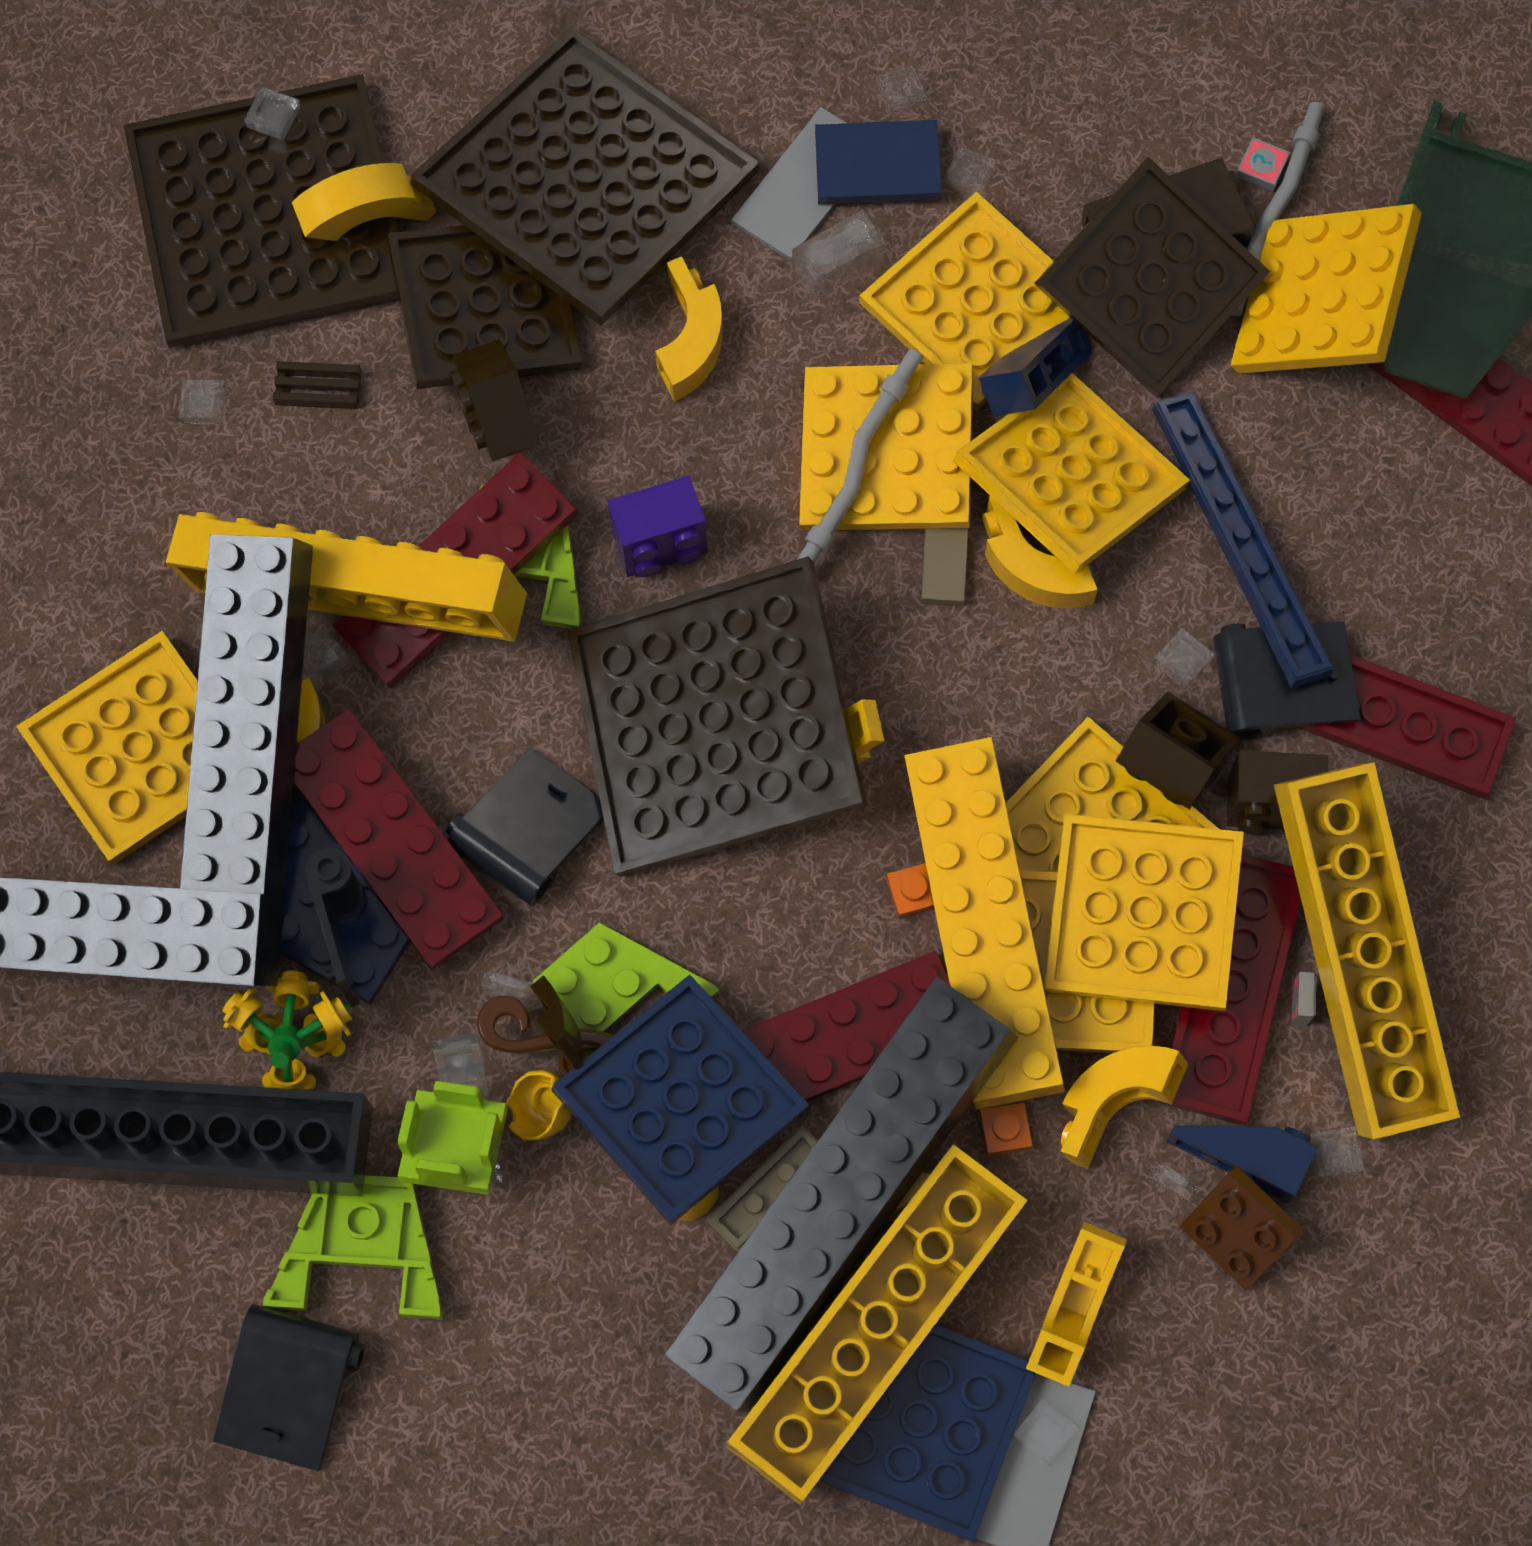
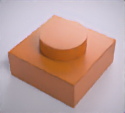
M926 863L886 874L898 919L935 909Z
M1025 1102L980 1109L979 1114L987 1156L1032 1149Z

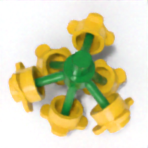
M294 970L285 971L278 978L277 986H266L268 991L274 992V1003L285 1008L284 1014L279 1011L273 1014L261 1013L264 1004L254 995L257 989L253 986L245 994L239 990L232 997H228L227 1003L222 1010L226 1014L223 1019L225 1021L223 1027L228 1030L233 1026L239 1032L244 1031V1034L240 1036L238 1041L239 1046L244 1051L250 1052L256 1049L259 1052L272 1056L271 1063L273 1065L270 1072L262 1077L264 1088L313 1090L316 1086L315 1077L306 1074L305 1065L296 1059L300 1049L305 1048L311 1056L316 1058L326 1053H331L334 1057H338L345 1052L346 1045L341 1038L342 1031L345 1032L347 1037L351 1035L349 1028L345 1024L352 1020L348 1012L350 1009L349 1004L343 1003L339 996L331 1000L324 990L320 992V985L318 983L308 981L307 975ZM320 992L323 1000L313 1006L316 1014L307 1015L303 1022V1028L299 1030L292 1025L294 1010L307 1007L310 994L315 995Z

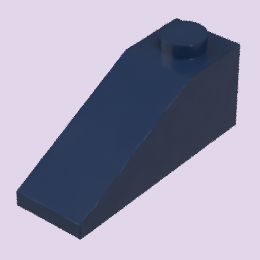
M1068 318L999 358L979 377L982 393L989 403L993 416L1036 409L1092 354L1084 330L1074 320Z
M1175 1125L1166 1140L1167 1143L1227 1173L1235 1166H1238L1259 1188L1287 1203H1290L1296 1196L1318 1147L1309 1143L1310 1138L1306 1134L1291 1127H1285L1282 1130L1278 1127Z

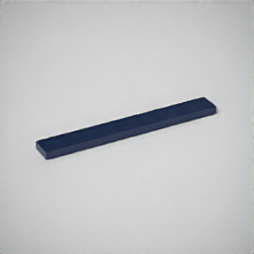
M1191 391L1155 402L1152 411L1184 475L1190 479L1189 485L1291 688L1330 677L1334 668L1194 392Z

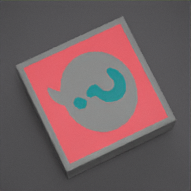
M1252 137L1237 169L1236 176L1241 180L1273 192L1289 159L1290 152Z
M1299 972L1293 981L1291 1025L1307 1026L1316 1015L1317 976H1315V973Z

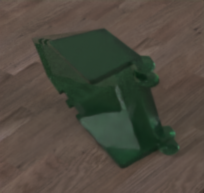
M1433 101L1395 205L1415 204L1422 212L1384 362V372L1467 399L1532 317V162L1458 139L1466 118V114L1458 112V115L1454 117L1450 128V136L1435 131L1442 118L1443 107L1441 102Z

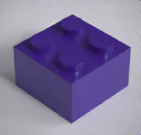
M690 475L607 500L612 534L627 577L636 574L638 577H648L659 572L662 566L675 562L680 565L690 564L700 559L702 554L708 552L706 521Z

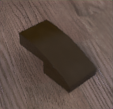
M543 975L530 986L546 1010L536 1020L554 1047L577 1069L583 1064V1044L580 1031L570 1011L551 983Z

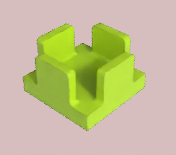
M435 1081L433 1092L417 1090L415 1101L407 1100L398 1137V1145L402 1152L398 1171L399 1181L490 1195L508 1111L506 1103L483 1099L481 1090L478 1087Z

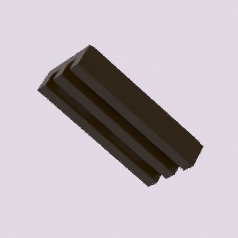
M277 361V376H275L274 382L276 389L273 392V402L275 405L358 409L362 373L360 365ZM287 376L348 378V379H351V380L320 379V378H299V377H287ZM285 388L350 391V395L285 392Z

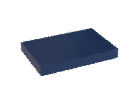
M937 120L815 124L818 205L941 200Z

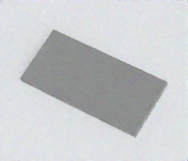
M820 107L731 219V223L792 261L836 205H818L815 124H841L846 122Z
M1035 1373L975 1539L995 1546H1049L1096 1391L1073 1383L1068 1387Z

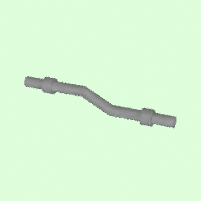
M1311 102L1309 104L1302 126L1296 129L1292 141L1294 150L1283 182L1256 224V228H1254L1247 250L1259 261L1268 229L1274 220H1279L1298 188L1309 153L1315 151L1320 137L1318 127L1325 110L1324 105L1319 102ZM1247 298L1234 311L1232 316L1238 317L1242 315Z
M910 348L894 374H888L880 386L879 390L882 393L854 435L844 485L818 526L813 525L804 539L807 544L797 560L809 556L815 563L820 553H826L835 538L832 534L860 492L870 441L894 403L901 402L909 389L908 381L924 358L916 350Z

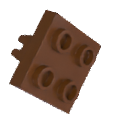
M1235 1166L1179 1226L1245 1291L1256 1282L1304 1231L1238 1166Z

